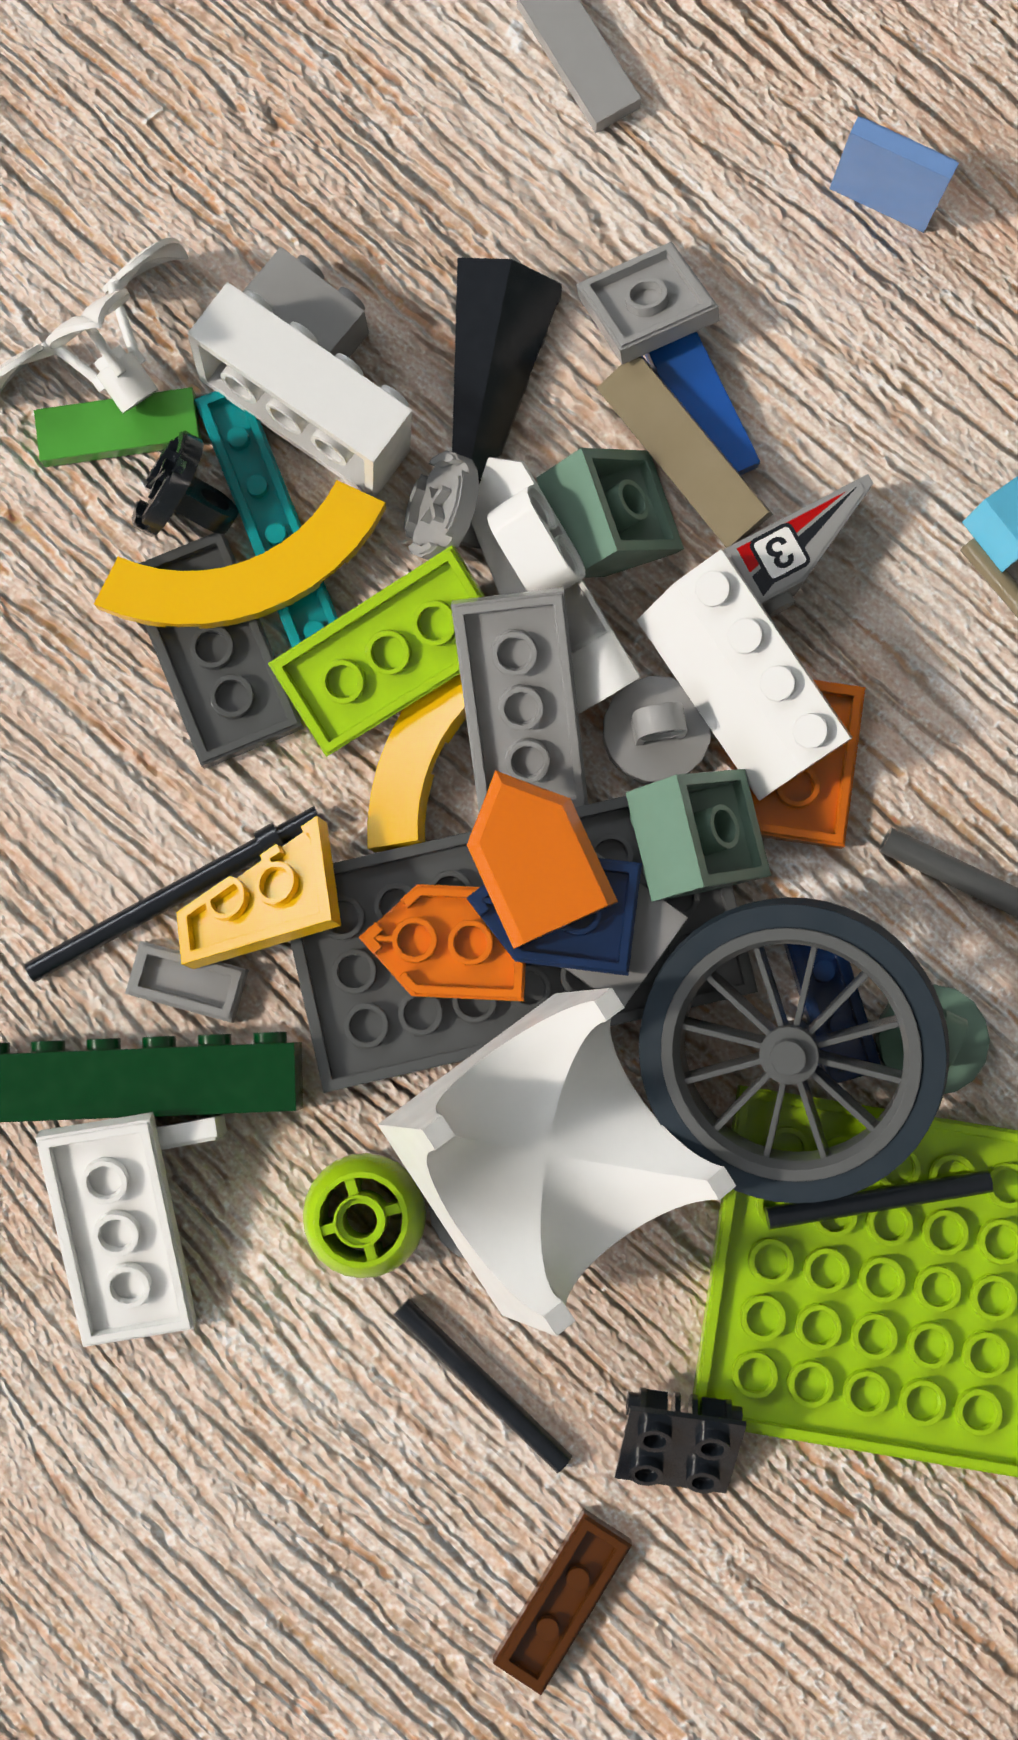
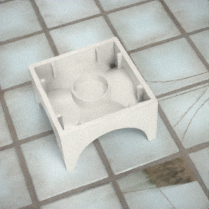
M613 988L555 993L377 1124L501 1315L556 1337L575 1322V1319L566 1307L571 1289L584 1271L607 1249L630 1232L666 1212L694 1202L720 1200L736 1187L724 1166L716 1165L701 1158L676 1139L663 1125H660L657 1118L632 1086L620 1064L611 1038V1018L625 1008Z

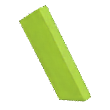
M451 545L269 662L268 665L327 757L460 674L451 602L452 600L485 597L455 546Z

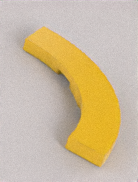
M336 480L326 499L316 512L291 536L258 556L222 568L200 571L158 569L118 556L94 605L98 610L119 618L156 627L174 626L208 629L235 625L264 617L288 607L314 592L324 580L334 574L344 563L347 564L375 530L387 509L386 502Z
M460 674L403 709L394 724L378 762L371 789L367 819V849L377 853L425 842L427 802L435 776L431 773L445 742L449 744L461 724L466 720Z

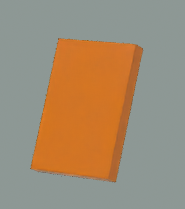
M814 680L853 738L760 801L751 788L750 791L763 838L842 849L845 847L866 687Z

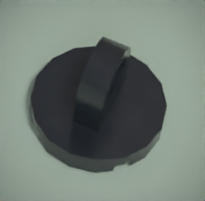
M185 430L179 432V436L174 440L171 439L146 479L148 482L146 488L151 490L148 495V502L140 499L135 504L132 515L134 528L150 537L155 536L166 525L173 513L177 512L209 531L219 534L227 533L239 512L236 505L225 494L194 476L204 447L201 439Z

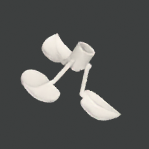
M164 238L142 250L103 286L102 290L106 296L90 304L81 316H74L62 323L47 337L45 342L33 346L4 362L0 366V393L6 384L26 365L53 355L61 357L89 379L99 392L106 389L123 414L155 393L158 388L141 365L146 360L138 350L123 305L131 297L125 286L139 274L157 265L173 260H188L187 252L180 241L175 238ZM113 311L116 313L129 353H126L121 345L111 350L98 329L102 328L105 316ZM84 330H86L103 355L94 362L100 371L98 374L63 347V345Z

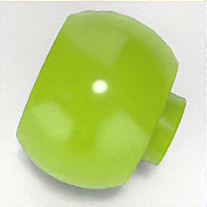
M371 1153L351 1154L335 1160L324 1168L312 1182L305 1197L303 1209L304 1232L309 1246L317 1258L331 1270L344 1276L355 1278L378 1277L394 1271L405 1263L417 1249L424 1234L426 1222L425 1200L409 1172L398 1162L383 1155ZM363 1178L374 1179L387 1186L396 1198L387 1203L378 1193L372 1190H362ZM345 1181L349 1196L339 1204L334 1216L329 1218L330 1198L337 1185ZM358 1203L366 1204L373 1209L377 1217V1225L373 1231L360 1233L349 1225L347 1213L351 1205ZM402 1213L399 1237L383 1248L382 1241L377 1240L385 1231L389 1223V1216ZM354 1248H364L365 1251L355 1250Z

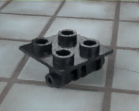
M640 1387L638 1393L628 1391L626 1400V1415H628L615 1470V1478L631 1480L644 1486L660 1484L689 1488L696 1493L702 1494L712 1492L727 1493L747 1426L746 1421H742V1407L732 1406L731 1399L723 1400L702 1397L700 1401V1415H698V1396L691 1394L688 1411L683 1413L681 1412L680 1392L673 1393L671 1410L669 1411L668 1392L650 1390L644 1387Z

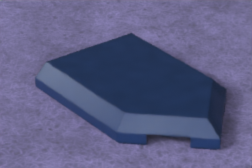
M598 858L618 903L515 949L511 945L485 885H482L466 898L515 962L629 976L642 863Z

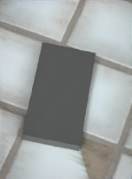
M213 533L138 564L158 569L200 571L222 568L237 562L225 533ZM260 618L235 625L208 629L145 625L200 765L204 769L304 729L298 711L268 665L276 657Z

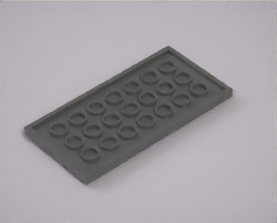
M626 796L575 807L595 853L597 852L605 859L642 863L635 830L630 820V809ZM472 831L333 863L341 926L290 941L323 1093L463 1061L555 993L593 990V988L565 968L526 963L524 1001L411 996L359 939L360 935L380 920L417 884L481 887L484 885L467 847ZM642 864L640 884L649 889L648 884L644 878ZM732 886L664 900L688 918L630 998L625 1008L611 1018L610 1026L642 1019L647 998L655 978L677 946L708 920L737 907ZM748 951L730 959L715 970L740 994L748 995L758 992ZM705 980L697 992L691 1008L726 1000V998Z

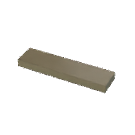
M643 356L623 365L621 364L596 388L726 548L748 537L773 515Z

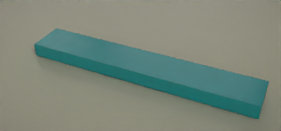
M214 391L194 400L254 553L258 556L283 542L302 525L260 420L245 409L243 411L221 393ZM324 581L314 592L292 605L278 610L291 647H294L338 619Z

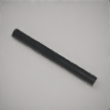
M984 1170L858 1191L828 1201L765 1207V1216L770 1230L992 1193L993 1182L989 1171Z
M410 1298L397 1309L394 1316L556 1473H559L569 1463L572 1455Z

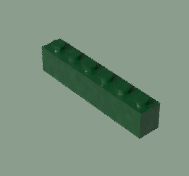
M287 1032L253 1033V1044L232 1045L231 1034L198 1035V1046L176 1047V1036L142 1037V1048L121 1049V1038L86 1039L87 1051H65V1040L31 1042V1053L10 1054V1042L0 1043V1122L119 1118L153 1112L154 1116L281 1112L303 1109L302 1042L287 1043Z

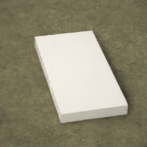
M150 1112L40 1130L35 1138L83 1347L194 1329L197 1317L154 1113Z

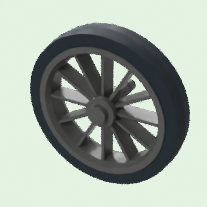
M791 897L766 899L741 905L708 920L684 939L665 961L649 992L641 1020L639 1034L641 1076L647 1098L660 1125H663L676 1139L701 1158L716 1165L724 1166L736 1185L733 1188L734 1190L774 1202L816 1203L833 1200L865 1189L889 1175L908 1158L929 1130L940 1107L949 1072L950 1047L948 1028L936 990L924 969L912 953L880 924L847 907L822 900ZM777 944L811 946L795 1020H787L764 946ZM819 948L846 959L862 971L808 1025L807 1022L802 1020ZM754 950L778 1027L715 970L730 959L744 952ZM868 977L879 987L895 1013L893 1016L820 1036L815 1034V1031ZM705 980L716 988L766 1036L688 1017L695 996ZM900 1027L904 1050L903 1069L900 1070L819 1050V1048ZM687 1030L759 1048L760 1052L689 1071L685 1050V1032ZM760 1064L764 1069V1072L719 1118L708 1108L694 1085V1082ZM818 1064L898 1083V1086L891 1101L876 1119ZM812 1077L860 1121L866 1129L841 1144L829 1147L807 1079ZM772 1078L779 1082L780 1085L766 1146H762L740 1136L725 1124ZM797 1084L818 1150L795 1152L773 1149L787 1085Z

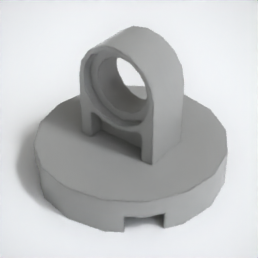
M647 676L630 683L613 697L603 720V743L609 760L616 768L619 767L624 774L644 785L676 774L690 773L702 761L711 740V729L679 682L671 677Z

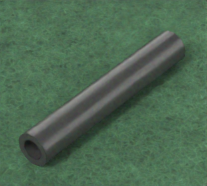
M892 827L886 833L879 852L1018 918L1017 887Z

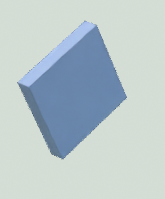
M858 116L849 134L829 189L924 233L959 162L862 116Z

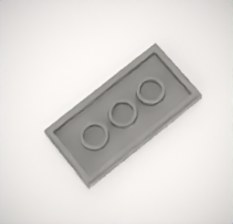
M564 587L452 600V617L479 812L495 770L571 798L574 807L588 805Z

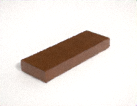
M583 1508L493 1655V1664L542 1695L632 1546L631 1539Z

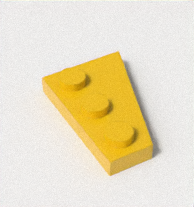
M318 816L314 817L301 826L303 833L282 847L275 844L260 854L262 861L237 878L227 877L176 912L181 964L191 969H197L341 926L327 822Z

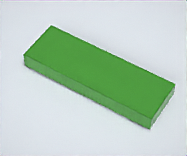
M192 387L155 392L124 414L113 399L34 410L40 462L44 467H52L163 451L171 439L174 440L179 436V432L185 430L201 439L198 409L194 400L196 399V394Z

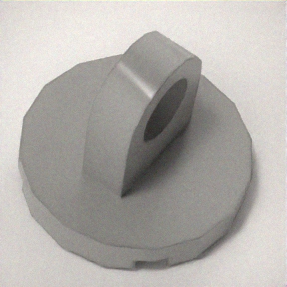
M446 450L429 461L430 465L435 466L429 476L421 474L419 479L416 480L406 509L404 529L406 537L413 539V543L408 546L412 554L426 560L433 558L451 545L455 546L456 549L459 545L481 549L471 523L476 510L479 492L478 470L472 459Z

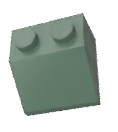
M580 448L536 478L542 493L583 561L586 574L584 578L606 577L676 554L684 549L652 456L648 451Z
M745 769L676 774L625 792L630 809L631 824L635 830L642 859L643 874L648 884L652 902L689 896L771 876Z

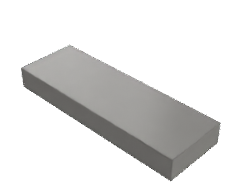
M517 0L519 12L595 133L640 109L641 97L580 0Z

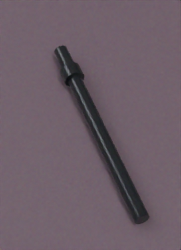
M315 806L278 826L272 822L255 831L254 839L26 962L24 965L28 975L34 982H37L223 881L227 877L261 860L260 854L275 844L282 847L303 833L301 826L316 816L321 818Z

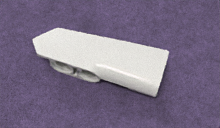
M489 457L479 484L476 510L471 521L499 595L564 587L578 714L634 682L640 675L584 582L583 578L586 574L583 561L525 462Z

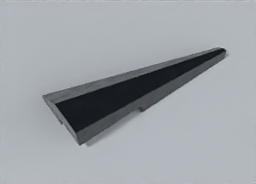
M457 259L452 452L472 459L478 470L479 484L488 458H499L502 455L529 384L530 375L540 348L543 347L548 327L562 296L561 283L513 259Z

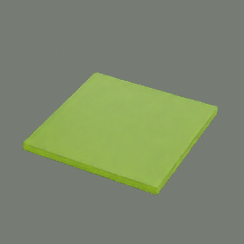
M738 1085L736 1100L749 1086ZM760 1088L733 1115L731 1130L756 1144L766 1146L778 1091ZM785 1092L773 1149L795 1152L818 1150L801 1095ZM813 1097L829 1147L841 1144L866 1129L838 1101ZM862 1105L876 1119L885 1110L884 1108ZM935 1117L919 1145L902 1164L878 1182L860 1190L864 1191L988 1170L993 1182L992 1193L770 1230L766 1221L765 1207L786 1203L756 1198L734 1189L721 1198L692 1393L698 1396V1415H700V1401L702 1397L723 1400L731 1399L732 1406L742 1407V1421H746L745 1432L1018 1477V1130Z

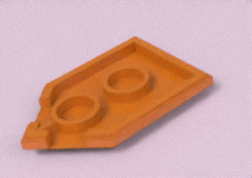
M495 770L467 847L513 949L618 903L571 798Z
M417 884L380 920L359 936V939L411 996L524 1001L526 963L513 960L466 899L480 887Z

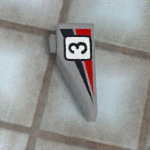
M869 474L723 550L770 618L785 611L795 603L793 596L798 592L873 485Z

